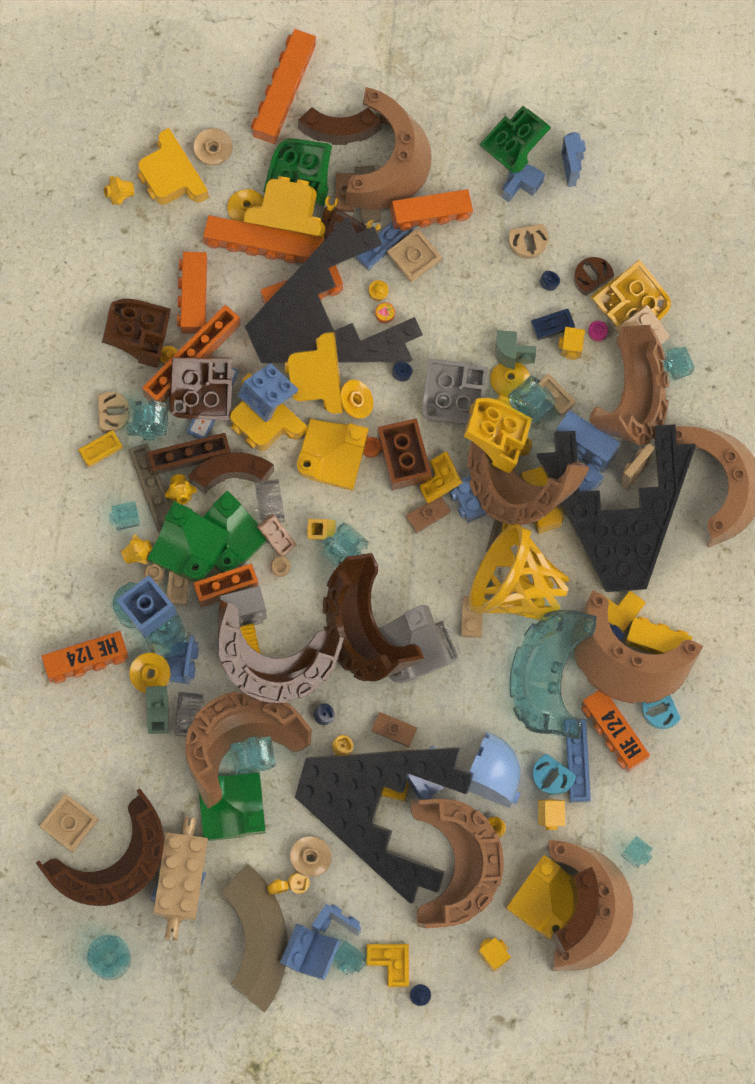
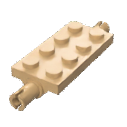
M189 817L183 818L181 834L166 832L153 915L166 918L167 927L164 936L166 940H170L171 932H173L172 941L178 940L179 927L183 920H196L208 838L194 836L197 820L191 817L190 825H188Z

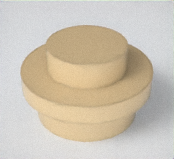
M278 556L272 560L270 568L274 575L283 577L290 572L291 564L287 558Z
M150 564L144 570V578L150 575L157 584L163 580L164 570L155 564Z

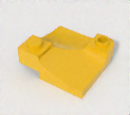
M637 260L612 281L603 285L590 297L615 327L645 305L650 307L658 320L663 318L671 307L670 297L640 260ZM658 300H662L663 302L661 307L657 306Z
M478 398L470 406V417L464 437L484 450L491 458L492 465L510 473L517 465L520 451L525 446L532 418L498 400Z
M310 418L297 461L299 474L312 481L353 491L369 428L351 423L337 424ZM309 462L311 465L310 467H304L303 464Z
M543 855L506 907V910L547 939L553 941L551 938L554 934L552 927L558 926L559 929L563 928L573 911V891L569 882L571 876L558 864Z

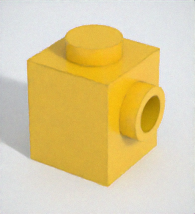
M565 327L564 335L559 338L558 349H562L561 356H565V358L570 360L581 358L585 329Z
M308 519L307 539L335 541L336 520Z
M560 799L538 800V825L545 826V830H558V826H565V801Z
M496 937L492 940L487 938L479 945L481 948L478 950V954L493 973L511 958L507 952L508 947L502 939L498 941Z

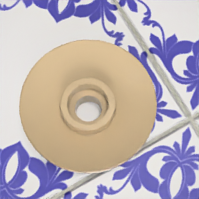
M209 128L197 135L193 148L196 157L201 162L207 165H219L230 157L233 145L230 136L226 132L217 128ZM212 147H215L217 149L214 152L210 151Z
M307 836L295 842L290 852V861L293 868L299 874L306 877H317L325 873L330 867L332 853L325 841L318 837ZM312 856L314 861L309 862L306 857Z

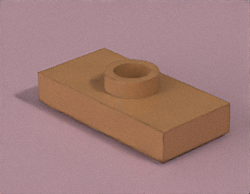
M336 173L335 200L338 198L339 203L335 206V209L338 208L343 212H354L355 207L345 206L344 203L349 179L355 176L356 173Z
M439 497L431 503H425L406 515V518L417 534L450 514L451 510L443 498Z
M270 514L256 526L278 556L284 557L297 545L274 514Z
M379 712L371 732L410 747L417 727Z

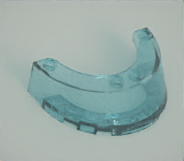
M556 610L542 615V619L538 623H532L524 634L525 640L522 646L517 647L510 672V697L514 698L515 707L513 710L519 721L525 724L526 729L538 734L579 740L581 722L568 712L563 703L561 679L565 663L572 650L581 641L593 635L596 629L597 616L574 610Z

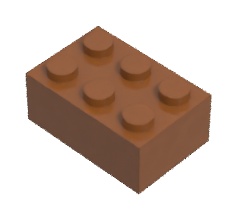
M417 418L377 428V436L391 490L422 484L431 479L432 473Z

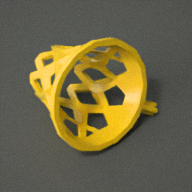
M503 523L500 535L488 549L473 579L469 594L470 610L478 614H514L548 622L550 617L547 614H556L561 607L554 596L567 595L568 587L564 582L567 583L569 577L543 555L531 540L530 535L532 532L519 524L510 525ZM513 545L518 546L516 556H514L511 550ZM497 567H510L506 579L501 584L494 576V571ZM527 574H532L534 583L530 582L526 576ZM550 578L553 579V581L559 589H553L554 583L551 581ZM491 579L495 586L486 588ZM495 594L490 600L484 598L485 595ZM543 598H546L551 606H544L545 601Z

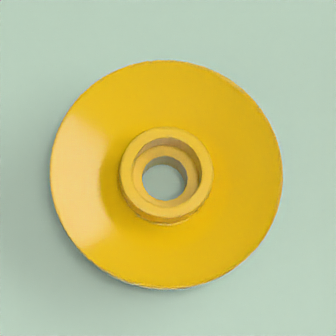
M243 189L234 193L227 205L231 220L244 222L245 213L248 209L253 208V206L262 207L263 196L251 189ZM244 203H249L250 206H249V207H244L243 204H244Z
M499 363L491 373V386L498 395L515 399L522 396L528 390L530 374L521 363H515V369L507 368ZM511 374L514 376V379L509 380L507 376Z
M350 380L344 383L340 390L341 404L346 413L356 419H363L370 415L374 402L369 388L358 380Z
M156 653L139 655L132 662L129 671L131 683L142 693H146V687L167 686L171 675L170 666L166 659ZM151 669L155 672L153 677L148 676V671Z

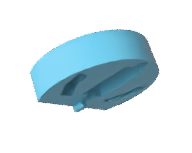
M670 695L654 703H642L643 717L654 728L669 729L675 726L681 719ZM660 704L669 706L666 712L654 717L646 715L648 709ZM671 715V722L664 726L663 723L666 722L668 717Z
M548 754L543 755L536 762L533 770L536 785L549 795H561L567 792L573 786L576 778L575 774ZM547 763H550V765H546V766L542 767L541 769L537 770V769L540 768L542 765L547 764ZM559 769L557 771L559 775L551 786L543 789L544 785L542 783L552 770L556 771ZM564 776H567V783L564 789H562L565 781Z

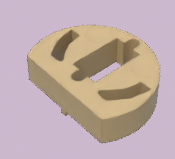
M538 224L510 230L508 236L510 249L517 256L525 259L539 256L543 253L548 243V232L545 226ZM526 234L529 237L532 236L535 248L533 255L530 251L527 252L524 240ZM519 237L516 246L513 247L514 238Z
M105 392L98 395L100 430L108 433L112 430L118 432L125 428L131 416L130 406L125 397L116 392ZM125 408V411H127L125 415L108 416L105 413L107 409Z

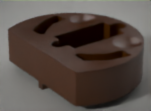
M586 258L576 267L574 274L575 286L579 292L587 296L614 278V271L611 265L602 258ZM584 264L586 266L590 265L598 276L597 281L589 277L584 270ZM603 265L605 266V269H606V275H603V273H604Z

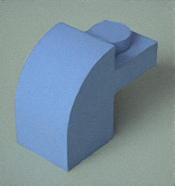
M528 164L518 173H511L509 171L508 181L502 188L504 191L503 199L510 202L519 188L533 196L543 184L545 173Z

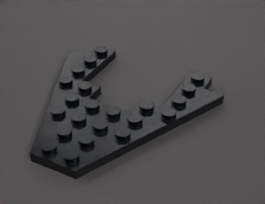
M345 218L246 324L245 329L261 364L288 362L289 356L295 352L317 350L316 338H319L326 332H335L338 363L410 362L413 360L405 343L423 336L415 317L360 341L353 323L337 330L333 329L318 296L336 287L328 270L329 268L382 245L374 226L356 234L349 218Z
M676 424L654 426L658 487L638 488L639 508L601 511L600 490L580 491L579 487L561 503L605 592L646 590L696 447V443L677 445ZM575 430L554 432L555 452L537 453V458L547 478L558 480L565 473L568 464L578 462Z
M459 747L307 757L295 798L403 898L412 904L415 902L419 886L437 893L440 890L445 871L387 850L392 830L373 824L383 789L386 787L400 793L404 792L410 774L467 794L474 773L455 767Z

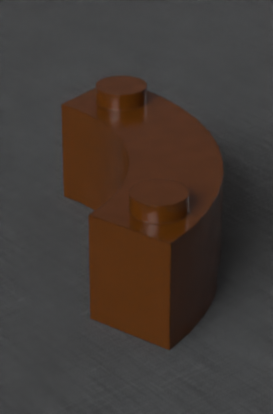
M311 107L298 119V129L316 141L321 140L332 143V145H348V143L361 142L375 135L381 130V119L368 107L360 113L349 117L327 116Z
M226 453L201 463L188 475L189 483L204 494L215 485L230 478L249 480L262 487L274 472V464L253 454Z
M592 867L573 875L569 879L573 891V911L564 927L551 936L560 955L568 952L585 937L597 915L599 887Z

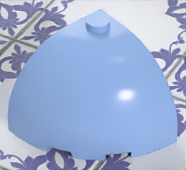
M487 732L470 769V772L474 773L468 792L510 808L512 803L517 804L521 794L517 792L521 778L520 764L514 750L507 742Z

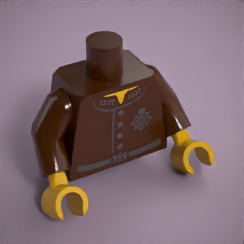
M331 195L326 198L325 203L328 207L324 209L321 222L325 225L324 241L347 217L356 234L372 227L374 220L368 221L365 225L338 208L334 211L333 207L339 203L338 198H336L334 205L329 202ZM377 224L375 227L376 231H379L381 228L380 224Z

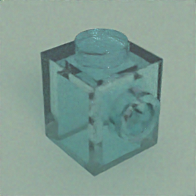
M686 346L682 348L674 347L668 351L664 366L671 373L673 380L693 373L695 367Z
M135 501L111 506L113 513H109L111 525H116L117 531L141 526Z
M636 836L621 856L638 869L641 864L646 866L652 858L650 852L653 848Z
M345 940L336 952L333 961L338 964L337 968L346 975L349 972L353 975L355 971L359 973L366 964L364 962L366 956Z

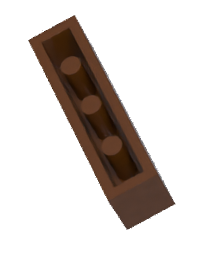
M221 433L148 451L145 459L150 476L201 464L212 457L230 453L231 451L226 433Z

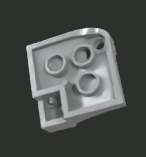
M429 358L422 406L424 418L434 422L467 425L470 417V406L476 399L485 397L488 367ZM434 408L436 413L431 415L428 413V410Z
M419 605L408 610L399 618L379 628L382 635L392 644L397 646L418 645L425 658L420 663L400 671L399 676L396 674L389 676L395 683H406L452 664L439 625H435L428 605Z

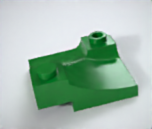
M522 106L511 119L504 116L479 145L508 171L518 173L529 162L527 159L528 153L551 127L531 110Z
M294 138L282 141L276 147L272 156L263 192L265 193L268 181L278 179V176L290 178V182L297 183V180L308 181V186L316 191L315 206L324 207L329 190L327 187V177L332 145Z
M228 491L213 503V506L203 517L229 531L231 534L214 564V567L222 573L244 565L267 542L256 527L259 524ZM224 560H231V563L228 565L223 562Z
M174 501L147 559L149 562L191 581H198L208 575L231 534L229 531L201 517L192 509Z
M260 772L228 776L218 775L222 798L209 809L199 793L203 838H208V841L266 834Z

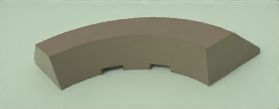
M248 864L221 893L222 898L228 902L240 919L245 936L243 960L236 977L231 982V986L265 1013L274 1000L284 976L286 966L281 964L280 961L288 945L285 920L275 895L269 894L268 884Z

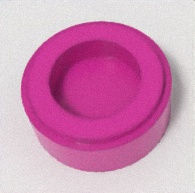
M602 321L592 322L588 329L590 339L596 342L603 341L608 334L607 325Z

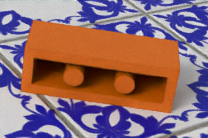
M252 563L193 583L200 607L219 602L222 595L259 586Z

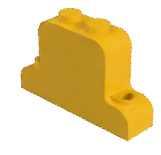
M170 128L160 132L158 136L159 141L156 142L159 150L139 161V173H137V176L142 184L145 183L148 189L146 190L152 200L155 198L156 202L161 205L168 204L184 194H187L190 200L197 203L208 199L209 195L206 186Z
M278 176V179L269 180L266 185L262 207L253 206V208L248 209L245 213L244 222L322 238H324L325 225L321 222V218L312 217L317 194L314 188L308 186V181L297 180V183L290 182V178Z
M326 332L319 338H316L317 350L291 354L288 362H285V372L289 374L290 382L298 388L297 393L292 396L296 401L323 399L325 410L332 414L343 413L335 332Z
M250 373L243 378L242 385L245 380L252 376ZM244 401L230 414L231 430L238 436L241 434L246 439L245 443L251 449L256 448L259 451L267 450L282 434H285L290 439L297 440L302 438L307 432V425L283 403L276 408L272 418L267 422L261 419Z

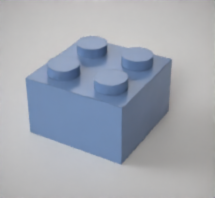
M150 575L116 600L120 609L144 638L177 614L172 602Z

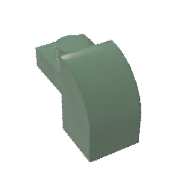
M497 330L495 354L497 360L503 366L515 369V363L535 364L536 346L516 345L517 332Z
M167 686L146 687L148 734L169 733Z

